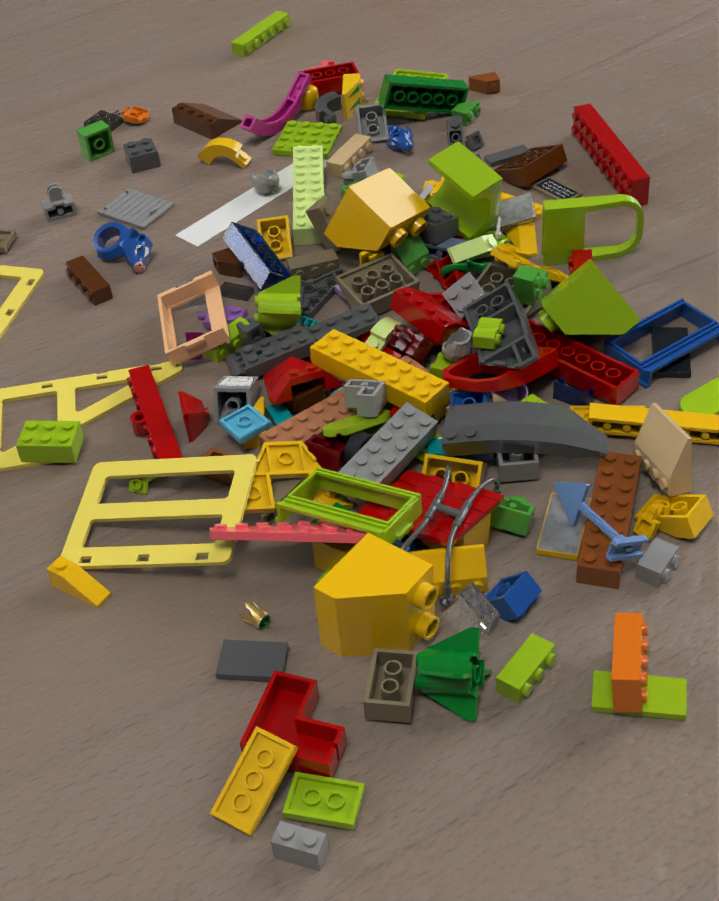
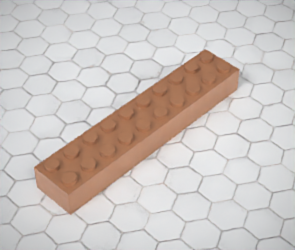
M405 355L400 358V360L430 373V371L410 356ZM343 389L260 434V447L262 448L264 442L303 441L305 444L314 434L325 437L322 430L324 425L357 414V410L345 407ZM387 401L382 409L391 411L396 405ZM336 434L338 437H344V435Z

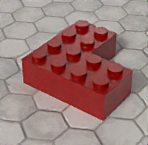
M274 670L240 741L241 752H243L257 726L298 747L287 771L333 778L338 767V760L340 761L347 745L345 727L310 719L319 699L317 680Z

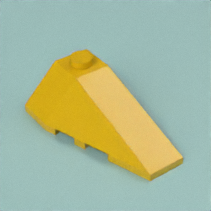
M534 217L501 226V231L506 233L513 246L531 256L538 255Z

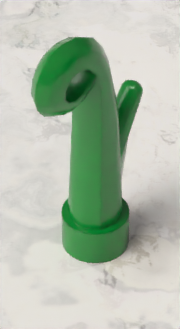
M467 259V263L444 266L440 270V274L445 277L450 276L455 270L459 272L482 273L489 262L476 263Z

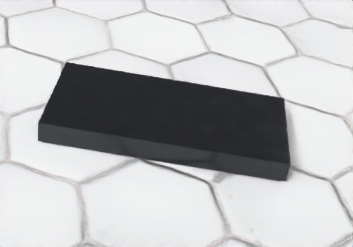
M651 327L652 355L688 336V328ZM690 352L655 371L653 377L691 378Z

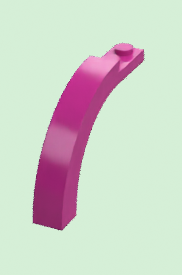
M299 71L284 102L276 112L264 119H258L245 114L240 128L259 136H270L282 131L287 121L293 120L301 109L302 104L300 101L312 76Z

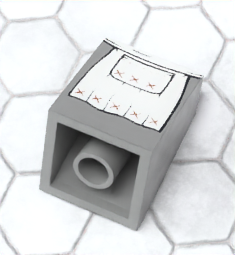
M223 376L213 388L215 423L219 424L218 420L248 404L251 406L255 405L259 397L258 377Z

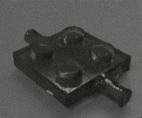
M100 110L84 122V127L102 120L110 126L112 132L123 123V118L119 117L121 115L119 110L113 113Z

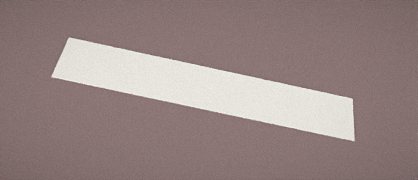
M323 159L324 168L326 167V161H327V160H325V159ZM293 164L277 173L279 185L273 192L261 194L253 187L179 232L176 236L197 247L293 188Z

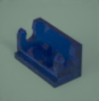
M561 376L560 382L556 380L553 383V399L572 406H589L595 400L594 388L590 387L589 392H583L575 387L572 388L565 385V378Z

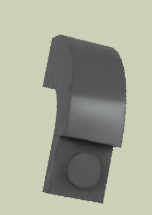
M332 91L321 96L316 101L317 122L326 124L337 123L336 114L333 112L342 109L341 96Z

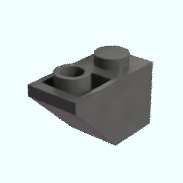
M462 116L447 117L449 146L457 141L463 145Z

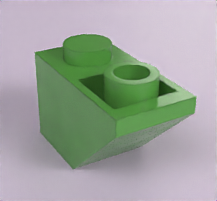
M480 100L457 104L451 110L452 116H462V126H468L481 112Z

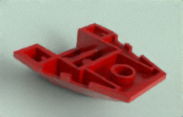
M295 357L286 359L263 375L268 399L275 405L293 400L291 386L312 380L318 385H323L325 390L343 385L342 381L316 364Z

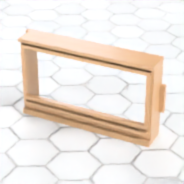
M212 270L193 278V281L178 288L173 287L157 295L165 354L174 368L176 364L179 365L217 348L218 345H223L225 342L227 344L231 342L220 285L214 277ZM205 295L212 331L178 346L172 310Z

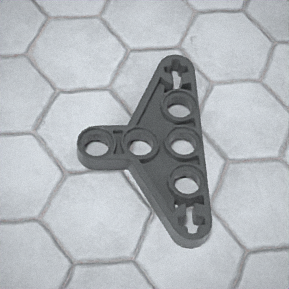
M339 268L311 281L301 279V315L311 319L314 318L336 293L334 288L337 285L335 276L347 271Z

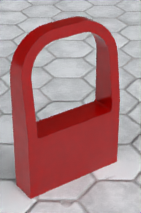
M537 346L539 359L523 369L480 365L478 363V353L476 352L443 369L442 377L443 380L449 382V388L472 392L503 391L529 383L559 367L558 349ZM479 372L499 375L488 379L464 378Z

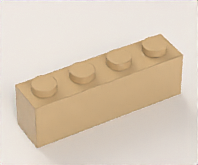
M355 133L326 161L327 175L342 178V173L352 170L354 165L372 150L371 137Z

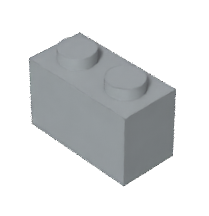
M656 537L637 563L635 578L659 588L663 581H668L672 568H676L680 562V556H678L679 546Z
M283 821L279 822L271 840L274 858L317 871H321L329 851L326 833Z

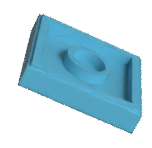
M250 404L218 420L219 426L240 444L272 427L271 422Z

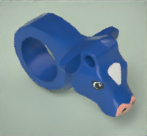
M109 222L102 225L96 231L93 238V246L97 251L98 258L116 260L124 256L134 272L141 273L144 271L145 262L149 259L153 247L150 238L146 234H140L133 227L129 230L118 222ZM115 236H120L113 246L105 247L108 240Z

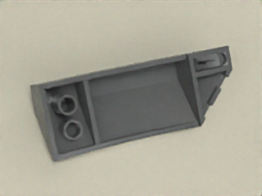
M508 281L462 308L472 336L481 317L503 319V324H506L505 335L501 336V343L497 345L495 350L476 348L480 365L523 369L539 359L538 347L532 328L518 295Z
M503 401L449 406L442 429V446L447 457L483 453H534L565 456L568 459L608 455V437L570 408L547 403Z

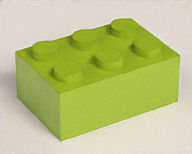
M25 421L16 444L20 461L31 463H76L84 440L80 421Z

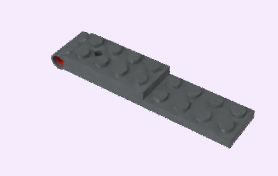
M370 303L362 304L357 308L330 317L306 328L302 323L270 337L263 338L253 344L246 345L235 350L236 354H229L225 361L232 376L258 377L290 357L303 359L310 356V347L333 329L354 338L369 332L380 321V318Z

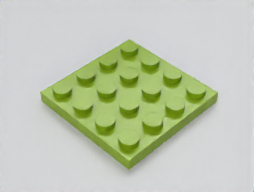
M287 121L272 148V155L293 156V147L300 145H322L323 159H328L343 130L342 125L337 123Z

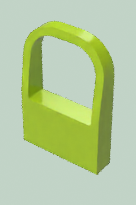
M624 194L543 200L541 249L543 265L568 264L571 250L592 249L593 261L617 258L630 253L640 243L643 235L644 213L640 203L634 197ZM616 207H630L635 210V230L628 241L614 246L584 248L586 212Z

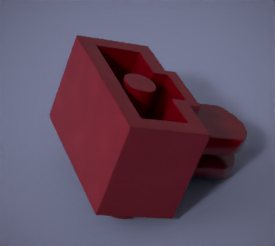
M396 324L394 327L396 332L391 331L392 338L388 344L397 352L408 355L415 361L422 363L433 346L427 341L429 338L422 333L417 335L409 327L405 329Z
M314 434L305 442L308 451L317 458L316 462L321 468L339 472L346 464L344 460L345 439L338 436L330 438Z

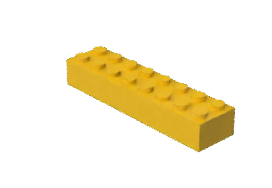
M335 329L331 330L310 347L311 362L345 381L349 379L385 381L387 401L400 408L408 402L431 417L450 400L449 382Z

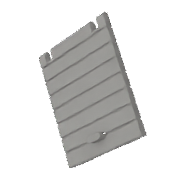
M129 188L126 190L127 194L122 193L105 206L104 210H100L98 215L145 230L161 216L169 212L175 206V203Z

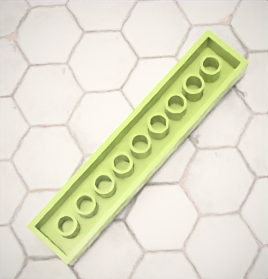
M300 145L293 147L294 245L323 244L305 212L325 195L322 145Z

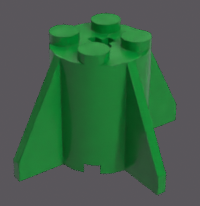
M467 628L425 648L423 652H418L416 655L418 675L415 678V688L421 689L423 693L467 721H477L478 696L481 694L477 690L479 686L484 685L485 675L492 674L491 669H485L484 660L479 658V655H482L479 651L480 628Z

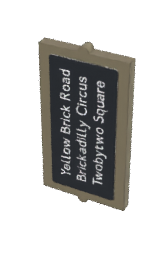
M550 176L532 185L533 190L553 200L579 198L583 195L582 192Z

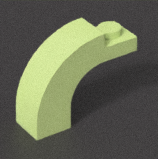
M385 317L370 330L371 335L365 344L383 351L392 338L391 331L396 332L395 325H400L405 329L407 326L391 317Z

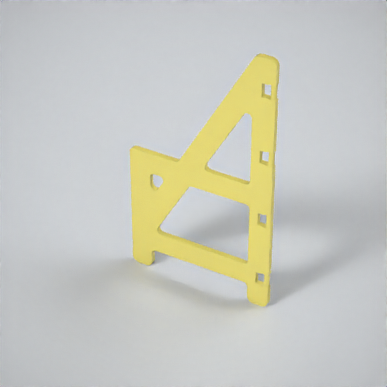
M171 362L149 365L151 370L162 368L161 370L151 371L157 387L180 375L183 371L182 364H176L174 368ZM137 367L1 388L0 472L52 464L21 462L16 446L2 452L3 404L5 402L56 394L58 421H80L81 427H84L134 400L130 390L132 388L126 386L81 411H76V392L128 383L127 378L130 377L128 370Z

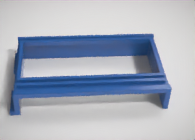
M681 298L642 319L625 334L612 335L605 339L603 354L639 370L638 384L647 389L651 386L652 373L714 338L719 341V323ZM680 316L699 328V330L642 361H639L622 349L651 333V327H662Z

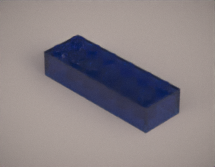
M234 222L230 223L222 238L226 242V246L232 250V254L238 258V262L249 273L251 279L258 285L259 290L263 291L292 276L257 230Z

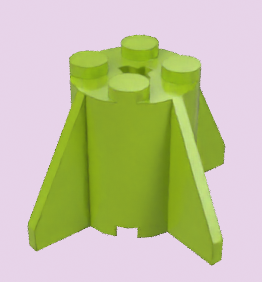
M293 275L259 292L258 296H255V307H258V313H254V321L261 323L264 331L275 335L295 325H300L297 324V321H300L301 301L297 300V297H301V276Z

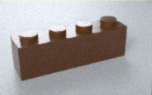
M83 255L66 262L67 269H65L68 278H72L74 285H78L81 293L86 295L88 301H91L96 306L113 299L110 285Z

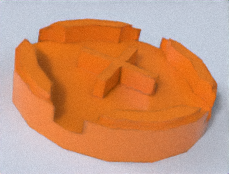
M135 106L131 109L126 107L122 110V118L129 123L142 124L149 121L150 113L142 107Z

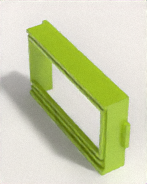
M317 467L283 501L276 503L278 516L275 517V522L285 521L295 512L377 535L378 538L393 544L396 539L401 540L413 528V522L422 513L421 494ZM322 488L399 510L388 521L308 499Z

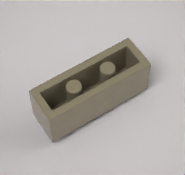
M333 248L286 259L289 276H301L302 280L317 278L335 269H339V259Z

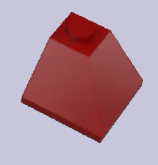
M178 391L183 420L190 443L208 427L209 411L208 407L204 408L202 400L183 391Z

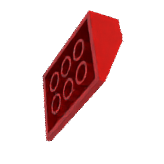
M403 287L394 291L390 309L436 344L440 345L448 341L450 335L457 332L459 328L463 327L470 330L468 322L429 293L411 287Z

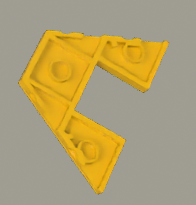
M507 242L506 244L493 247L490 253L496 257V261L503 264L507 263V267L513 270H517L520 265L547 270L548 278L560 283L569 276L556 268L532 263L529 261L530 254Z
M303 441L263 443L257 457L258 464L244 514L275 512L271 479L307 478L317 467L321 468L316 462L317 458L308 451ZM322 488L311 497L312 501L330 506L338 502L348 509L353 507V503L349 502L343 494Z

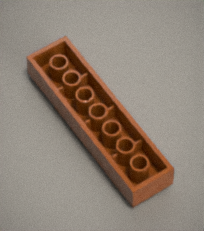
M608 452L607 456L600 457L590 508L616 532L624 537H629L642 456ZM588 518L577 563L576 583L619 589L624 560L610 562L606 558L612 540Z

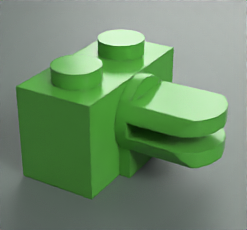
M522 496L504 497V501L491 511L490 526L499 530L503 529L513 532L516 535L527 536L532 527L535 506L528 504V500Z

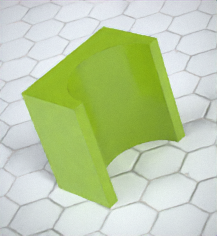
M459 141L428 159V164L445 178L438 191L426 201L430 209L432 207H440L442 210L451 212L459 217L458 234L468 241L475 239L497 224L503 181L499 174Z

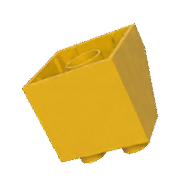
M387 168L348 187L324 235L337 247L378 251L388 245L396 248L406 239L408 234L417 237L423 232L428 224L424 217L429 211L430 206L392 169Z
M367 533L313 587L321 645L341 657L373 655L374 648L411 651L421 639L430 640L439 627L440 619L435 616L438 588L434 586L433 565L370 533Z

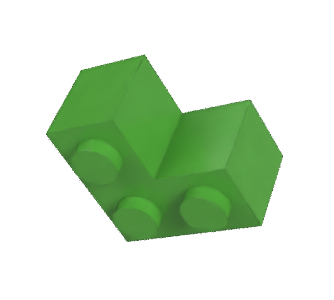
M520 265L513 276L514 291L521 303L535 307L538 300H541L545 288L549 287L548 271Z

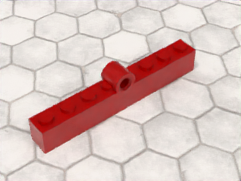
M145 365L128 370L130 376L127 378L128 386L132 388L130 389L132 398L137 399L134 400L137 411L130 415L133 433L136 436H146L148 445L153 446L150 448L153 459L183 458L150 366Z

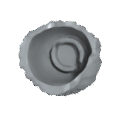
M267 168L262 174L256 175L252 173L250 176L253 185L261 194L271 193L279 185L278 174L270 168Z
M462 327L457 332L452 333L448 341L444 342L442 346V354L445 358L452 362H458L468 357L473 351L472 332Z

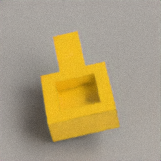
M659 502L656 505L651 503L647 513H640L632 531L638 535H645L650 539L649 541H653L661 524L656 519L661 515L665 506Z

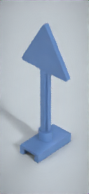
M554 483L571 526L577 524L582 512L612 540L606 554V558L610 562L643 557L644 553L640 550L641 546L648 543L650 539L645 535L624 537L585 503L590 488L589 483Z

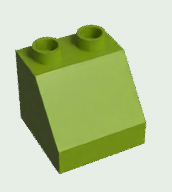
M591 259L541 299L543 309L538 312L539 318L551 333L560 327L565 335H623L641 321Z

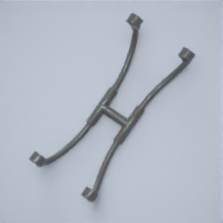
M450 465L446 466L442 488L427 510L423 522L400 547V549L405 551L426 527L428 522L432 521L436 512L456 517L447 542L445 582L443 583V591L439 599V603L444 607H450L454 600V596L451 594L450 562L456 531L460 529L472 506L473 500L484 487L494 483L493 492L501 494L498 479L489 478L472 492L460 510L442 505L448 483L452 479Z

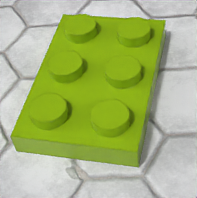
M295 772L282 811L283 818L354 830L365 792V783Z

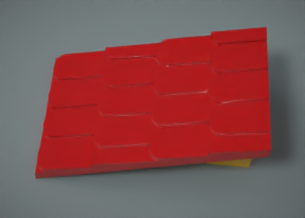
M410 470L403 473L399 480L389 485L421 494L422 513L413 522V528L406 535L411 536L423 522L427 510L442 488L443 478L434 475L428 476ZM449 481L441 504L460 510L465 500H468L476 488L461 482L454 483ZM483 488L473 500L472 506L460 529L456 531L452 547L484 544L485 549L489 545L491 511L504 501V495ZM371 502L363 506L358 513L388 521L399 509ZM436 512L432 521L428 522L416 538L421 539L422 543L431 549L446 548L452 524L456 517Z

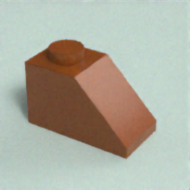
M496 72L469 76V90L483 94L500 92V79Z

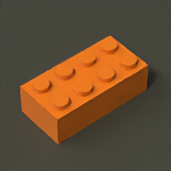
M615 613L611 673L614 712L642 713L643 703H647V689H643V687L648 686V672H644V669H648V655H644V652H649V638H644V636H648V622H643V613Z

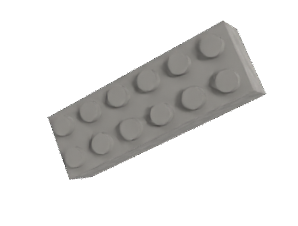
M406 402L343 466L339 473L389 485L436 436L438 421ZM345 495L361 507L371 503L370 501Z

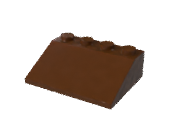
M178 103L172 108L175 124L211 140L242 123L241 119L206 104Z
M562 144L529 148L530 152H524L494 169V171L504 181L517 187L523 186L527 188L532 186L533 182L543 179L542 176L551 174L552 170L561 168L562 164L568 160Z

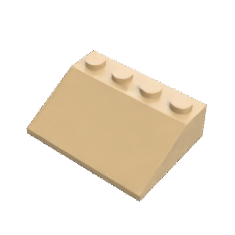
M652 403L635 440L633 455L642 456L641 466L643 470L647 471L652 480H655L661 490H664L669 497L691 492L692 438L660 406Z

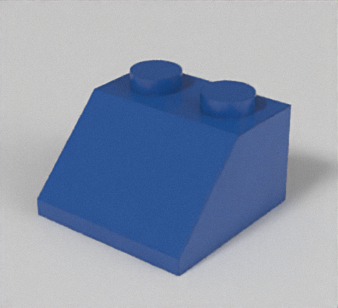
M528 571L501 578L480 601L478 606L504 621L519 620L526 614L525 610L538 600L537 596L542 590Z

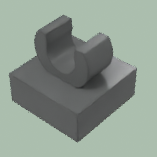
M475 131L465 137L466 141L464 143L471 151L484 145L479 131Z

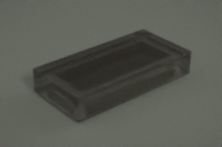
M224 282L220 287L222 297L247 302L255 292L254 287Z

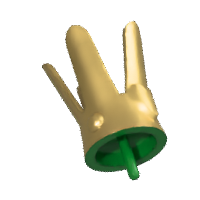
M254 601L253 603L256 608L249 602L245 603V606L251 611V616L244 613L238 614L243 618L242 621L254 624L260 630L270 626L268 624L270 615L261 610Z

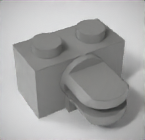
M374 157L360 159L352 170L345 171L341 176L344 179V184L347 185L355 181L360 182L379 172Z
M49 184L47 186L49 198L41 200L47 222L77 215L71 193L63 195L59 184Z

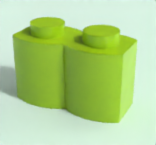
M481 317L472 336L473 347L495 350L497 345L501 343V336L505 335L506 324H503V319Z

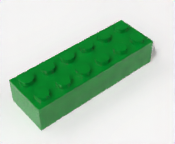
M385 74L378 101L383 109L452 114L451 110L457 104L466 101L469 87L464 80Z

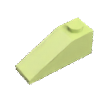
M493 234L455 245L448 248L447 251L453 264L466 262L467 259L476 260L489 256L492 248L496 247L497 243Z

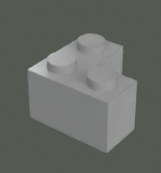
M349 379L343 386L345 407L357 410V416H362L366 419L377 417L387 402L385 381Z

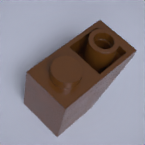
M230 248L212 253L213 264L219 275L243 277V263L238 260L237 254L233 253Z

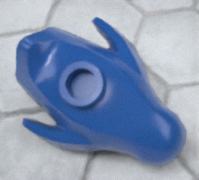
M389 125L388 136L391 143L386 142V145L392 150H403L412 154L413 134L411 129L406 126L407 130L405 131L398 126Z

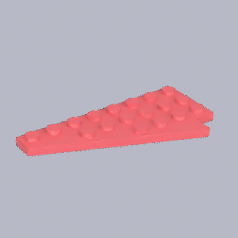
M318 520L317 524H310V521H297V524L289 525V522L286 521L277 522V525L258 522L256 526H248L247 523H237L235 527H227V524H215L214 528H209V537L215 540L358 543L367 534L363 531L324 520Z

